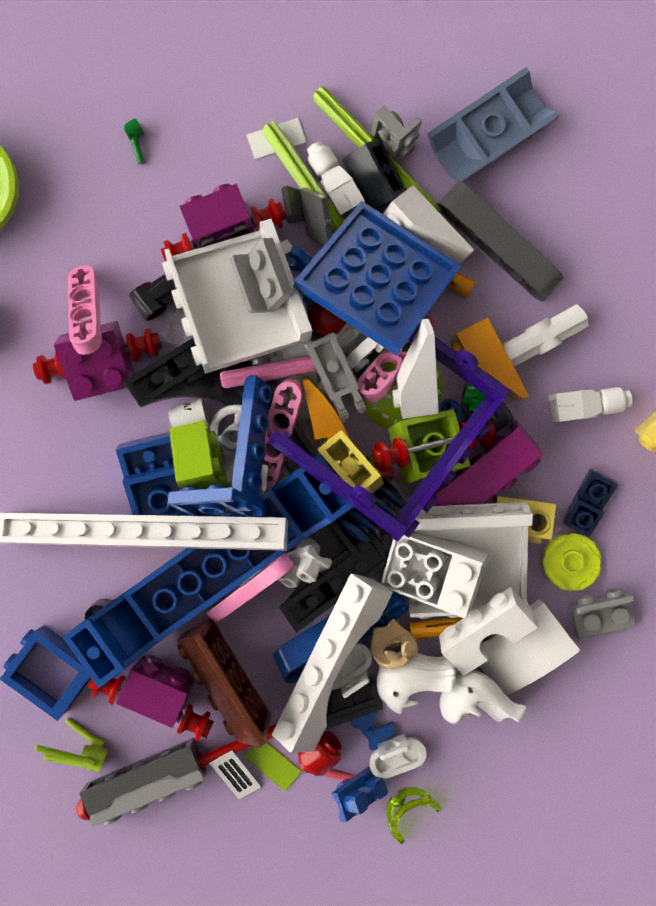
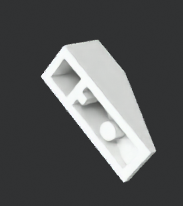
M414 185L395 198L383 213V215L399 226L405 228L459 264L474 251Z
M429 318L422 319L396 376L397 389L392 390L394 408H400L403 419L439 414L435 335Z

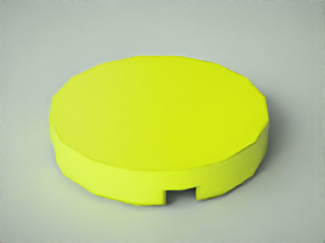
M571 532L559 534L550 540L543 550L541 560L543 572L548 580L560 589L569 591L584 590L594 583L601 570L600 551L595 543L584 535Z

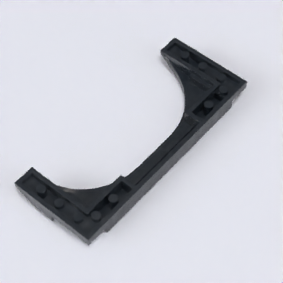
M191 338L123 383L140 408L162 400L182 397L206 398L226 405H242L244 385L225 389L221 384L220 373L256 365H252L251 360L244 361L205 374L202 364L197 366L195 364L191 347L196 345L194 339ZM271 386L272 400H273L275 390H274L273 387ZM272 400L269 403V411L272 404ZM284 414L275 415V424L279 428H288V417ZM296 423L291 441L313 458L318 455L317 451ZM273 447L276 453L280 455L281 452ZM286 456L284 464L292 474L300 466ZM346 513L313 533V540L320 546L319 556L332 560L330 569L320 571L314 582L308 583L300 580L294 591L279 606V609L296 633L336 604L351 573L371 578L386 567L389 555L373 532L370 531L368 533L372 541L369 544L363 540H356L339 522L340 518L349 521Z

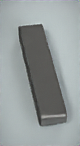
M457 182L437 204L442 210L441 213L537 300L544 301L563 280L562 273L464 183Z

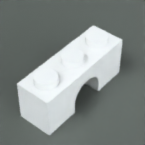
M510 587L504 592L493 596L489 602L480 608L469 612L465 619L463 618L455 625L448 626L439 635L441 652L463 675H466L488 661L483 641L485 637L492 634H500L514 644L536 630L538 626L533 611Z

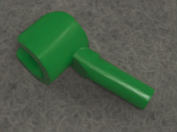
M134 118L124 125V130L133 145L137 163L143 164L145 161L137 137L145 133L137 119Z

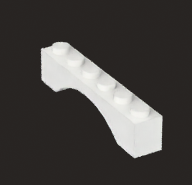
M350 574L272 733V736L291 753L315 751L327 726L328 700L337 674L356 643L380 619L393 593L373 578Z

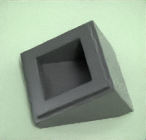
M283 186L281 190L287 217L286 222L289 224L305 221L302 213L303 206L300 190L290 186Z

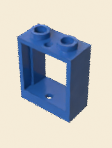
M43 625L35 631L31 629L20 642L23 645L22 649L18 654L13 653L3 665L6 671L0 680L58 721L68 711L91 677L65 640ZM38 643L78 671V674L58 701L17 672Z

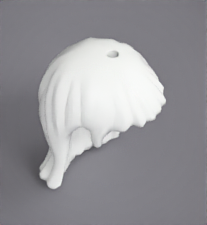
M401 651L396 652L399 657L402 656ZM417 653L406 666L394 669L379 667L377 692L380 700L389 709L402 714L404 708L419 703L418 701L409 700V697L414 693L422 691L452 693L455 688L456 670L454 665L444 655L432 657Z
M472 670L466 675L457 672L453 692H442L440 696L441 713L444 719L452 724L458 723L462 716L469 718L470 715L468 713L481 717V713L477 710L476 706L497 722H502L507 718H512L519 722L523 720L527 710L526 706L512 702L489 676L476 670Z

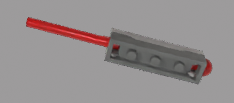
M277 724L269 727L267 740L274 738L272 733ZM191 738L87 782L79 793L81 799L76 806L77 815L83 820H90L93 827L104 823V825L112 824L120 819L122 814L129 811L132 814L138 813L145 809L148 803L155 800L164 802L181 789L185 788L189 791L198 787L204 780L207 765L231 750L234 753H238L254 745L239 743L236 740L201 755L194 738Z

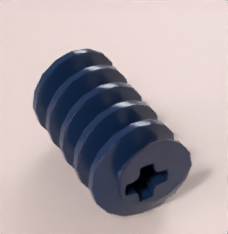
M382 478L384 485L373 493L376 499L374 504L395 518L397 514L393 507L397 506L402 509L405 505L401 500L402 496L389 481ZM349 510L346 513L349 521L344 518L339 519L344 529L358 541L363 540L370 544L372 541L368 533L371 531L377 535L380 534L377 524L358 510L357 512Z

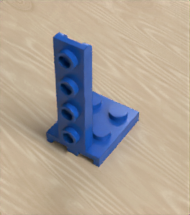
M257 375L248 376L244 384L232 486L227 488L221 485H209L208 489L201 490L195 487H183L182 491L169 492L167 504L191 516L265 517L266 506L258 502V497L262 486L261 471L265 458L264 445L266 431L269 427L268 411L269 403L272 400L271 386Z

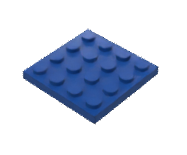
M361 201L295 279L293 287L397 356L419 327L422 319L427 316L457 275L462 265Z

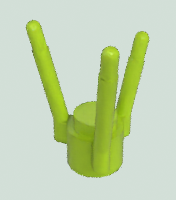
M67 718L65 722L93 743L91 746L86 744L81 755L41 745L34 747L35 751L45 753L43 755L44 760L82 767L98 773L109 752V749L103 747L105 740L95 737L71 718Z

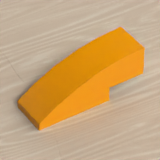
M308 376L302 377L315 440L327 437L328 441L340 430L349 438L345 426L331 401Z

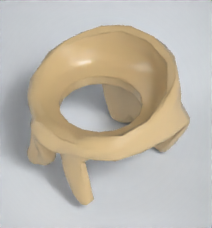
M391 619L387 626L373 629L371 653L379 667L394 669L406 666L411 658L417 654L418 644L414 636L404 629L397 620ZM401 647L402 656L399 657L391 649Z

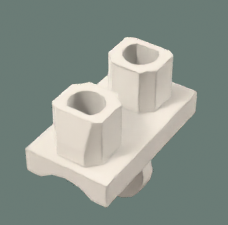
M305 538L296 544L294 551L286 553L295 566L280 577L278 581L288 588L297 587L300 579L308 583L314 582L320 571L330 569L332 560L319 556V544L311 538Z

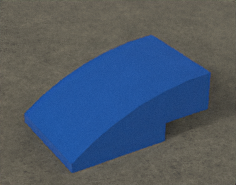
M169 432L118 445L116 454L124 476L122 482L133 515L191 516L167 504L169 492L181 491L175 479Z

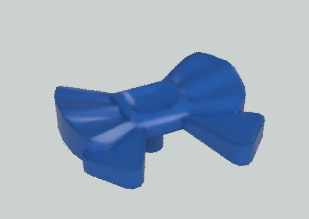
M378 711L351 720V726L361 730L368 739L369 748L372 751L378 749V743L388 740V736L392 737L394 735L393 722L378 729L374 725L373 721Z

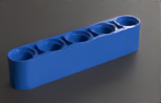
M392 591L393 593L380 619L367 630L356 645L371 636L374 628L387 626L391 619L396 620L408 611L409 604L402 594ZM330 616L275 650L273 658L285 683H294L299 680Z

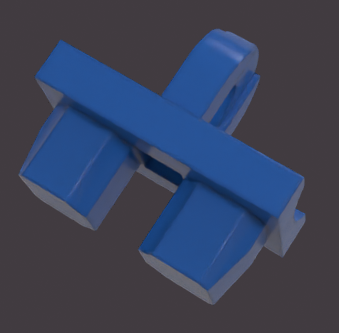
M367 767L352 779L343 780L337 785V789L332 792V796L339 806V817L342 822H348L357 814L364 813L370 804L388 794L384 779L376 777L370 767Z

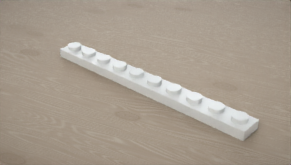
M0 513L1 544L287 551V518Z

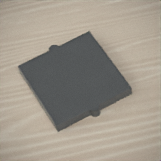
M306 187L301 188L302 213L305 219L307 237L324 246L332 236V221L329 215L327 197Z

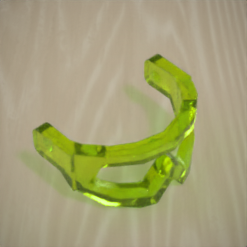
M417 787L402 788L399 790L397 798L390 797L387 802V825L392 836L400 844H403L405 839L397 830V826L405 812L421 805L431 806L437 812L442 810L438 802L427 791ZM409 795H419L421 799L409 801L404 805L405 799ZM394 807H400V809L395 813L392 820V812Z

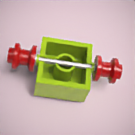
M454 409L441 411L439 414L399 421L388 428L391 446H386L383 442L375 443L374 450L371 451L372 463L382 473L389 472L391 465L397 463L403 485L423 481L467 421L458 424ZM489 420L486 423L491 427L480 441L474 438L469 445L472 449L476 448L477 443H480L483 447L493 444L496 430L493 423L489 422ZM467 458L463 465L457 462L452 471L457 472L470 467L469 458Z

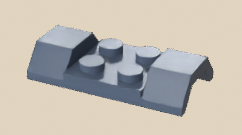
M525 67L428 132V137L433 153L449 177L457 182H463L531 138L533 134L556 120L559 115L555 110L545 107L533 89L530 71Z

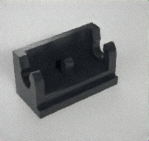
M381 138L365 143L342 159L365 203L375 210L392 202L406 191Z
M373 676L369 677V683L346 698L342 696L341 687L331 691L327 706L326 729L383 709Z

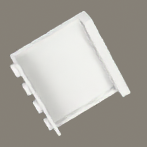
M272 219L261 221L259 231L171 256L169 248L164 250L167 261L162 262L163 270L167 281L172 279L174 281L176 289L171 291L176 308L183 307L186 318H182L181 322L186 337L193 336L196 346L191 347V352L196 366L202 364L205 374L311 340L312 328L299 292L293 287L294 279ZM262 238H273L293 295L274 312L251 314L248 312L230 258L233 255L248 254Z
M527 502L432 506L428 513L423 510L419 513L416 520L420 524L413 534L460 542L490 553L470 612L480 608L489 602L493 596L504 592L510 587L529 606L527 602L528 526H532L533 514ZM408 597L410 617L428 619L435 616L459 617Z

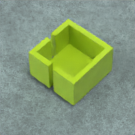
M205 420L169 428L175 479L180 490L182 491L183 487H195L200 490L208 489L209 485H221L228 488L227 475L225 470L222 471L221 463L225 462L222 447L218 445L215 431H209Z

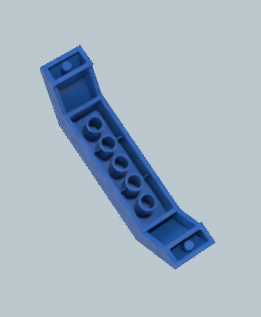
M321 454L314 457V459L332 471ZM301 467L258 497V502L266 506L265 517L288 519L287 551L353 508L352 505ZM186 548L63 635L62 638L97 687L100 688L161 640L287 551Z

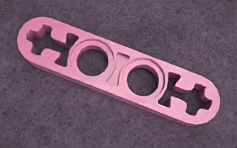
M87 265L76 267L68 275L69 339L76 352L83 355L95 352L102 344L99 281L93 268ZM90 296V297H88L87 299H85V300H83V301H79L80 299H82V298H84V297ZM91 316L86 320L79 321L83 317Z
M428 313L424 319L429 318L434 335H436L437 320L435 316ZM385 348L357 381L358 391L364 402L375 403L386 395L396 383V376L408 351L401 350L396 356ZM392 362L397 365V368L394 371L386 372L381 369V366L384 363ZM376 383V390L370 388L368 391L366 390V386L372 387Z
M286 379L277 386L268 414L269 427L266 431L265 458L262 464L267 465L268 462L273 464L269 470L271 477L267 480V489L272 488L278 482L286 460V456L283 453L272 455L268 452L267 443L269 442V437L276 429L282 435L288 432L291 435L289 439L291 441L304 399V387L296 379ZM292 387L293 393L297 397L294 396L289 401L288 407H284L282 405L286 402L287 394L283 390ZM276 414H284L288 417V428H279L275 424L274 418Z
M286 553L282 554L239 588L237 587L206 611L207 615L214 624L218 623L286 574L295 564Z

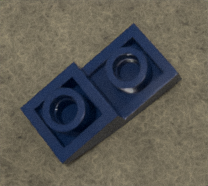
M590 468L568 508L563 524L590 537L604 515L603 508L617 488V482Z

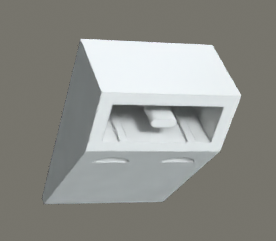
M413 533L409 538L403 535L398 542L393 539L381 584L389 590L465 619L473 607L490 553L460 542Z

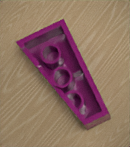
M517 420L509 426L512 430L511 433L506 437L504 435L497 436L493 444L485 449L487 453L483 456L481 453L475 455L469 461L470 467L463 469L464 471L461 474L457 472L445 489L440 486L435 491L434 495L438 499L433 506L490 504L494 500L492 496L500 489L504 492L517 482L515 478L524 470L528 473L540 464L541 460L539 458L543 455L540 446Z

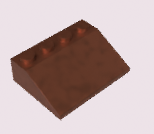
M209 617L181 634L177 639L179 643L177 645L178 651L184 660L189 659L194 668L192 672L197 683L200 686L204 684L209 692L208 700L215 711L220 710L224 717L223 724L230 736L235 735L239 743L261 747L267 740L271 714L220 629Z

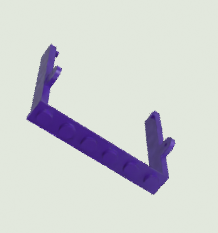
M418 328L409 339L411 342L413 341ZM435 337L436 360L482 392L486 397L396 518H393L374 504L376 499L368 490L359 485L353 488L290 441L291 435L288 432L282 435L275 429L269 437V444L392 535L393 539L397 542L403 535L407 538L412 535L420 524L416 517L422 510L428 513L437 501L438 497L434 495L435 491L439 486H442L444 489L448 486L456 475L452 468L457 462L463 465L474 450L469 447L474 438L480 441L491 427L486 423L491 415L497 418L508 404L503 399L510 390L478 368L479 362L472 353L466 350H459L457 353L437 337Z

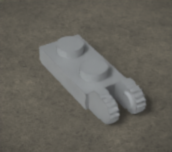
M334 332L307 344L305 347L330 401L334 402L343 422L350 420L348 410L340 398L348 393L351 394L356 410L360 414L367 412L358 391V383Z

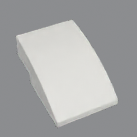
M539 599L529 606L533 611L538 626L536 630L514 644L500 634H492L483 639L488 661L480 665V668L495 681L505 695H509L538 680L580 651L549 608Z

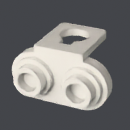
M358 643L354 646L340 668L332 686V690L341 687L344 698L369 683L366 670L372 663V654L365 644Z
M405 734L378 743V749L373 751L370 756L369 765L376 777L388 779L421 766L426 759V748L418 738H406Z

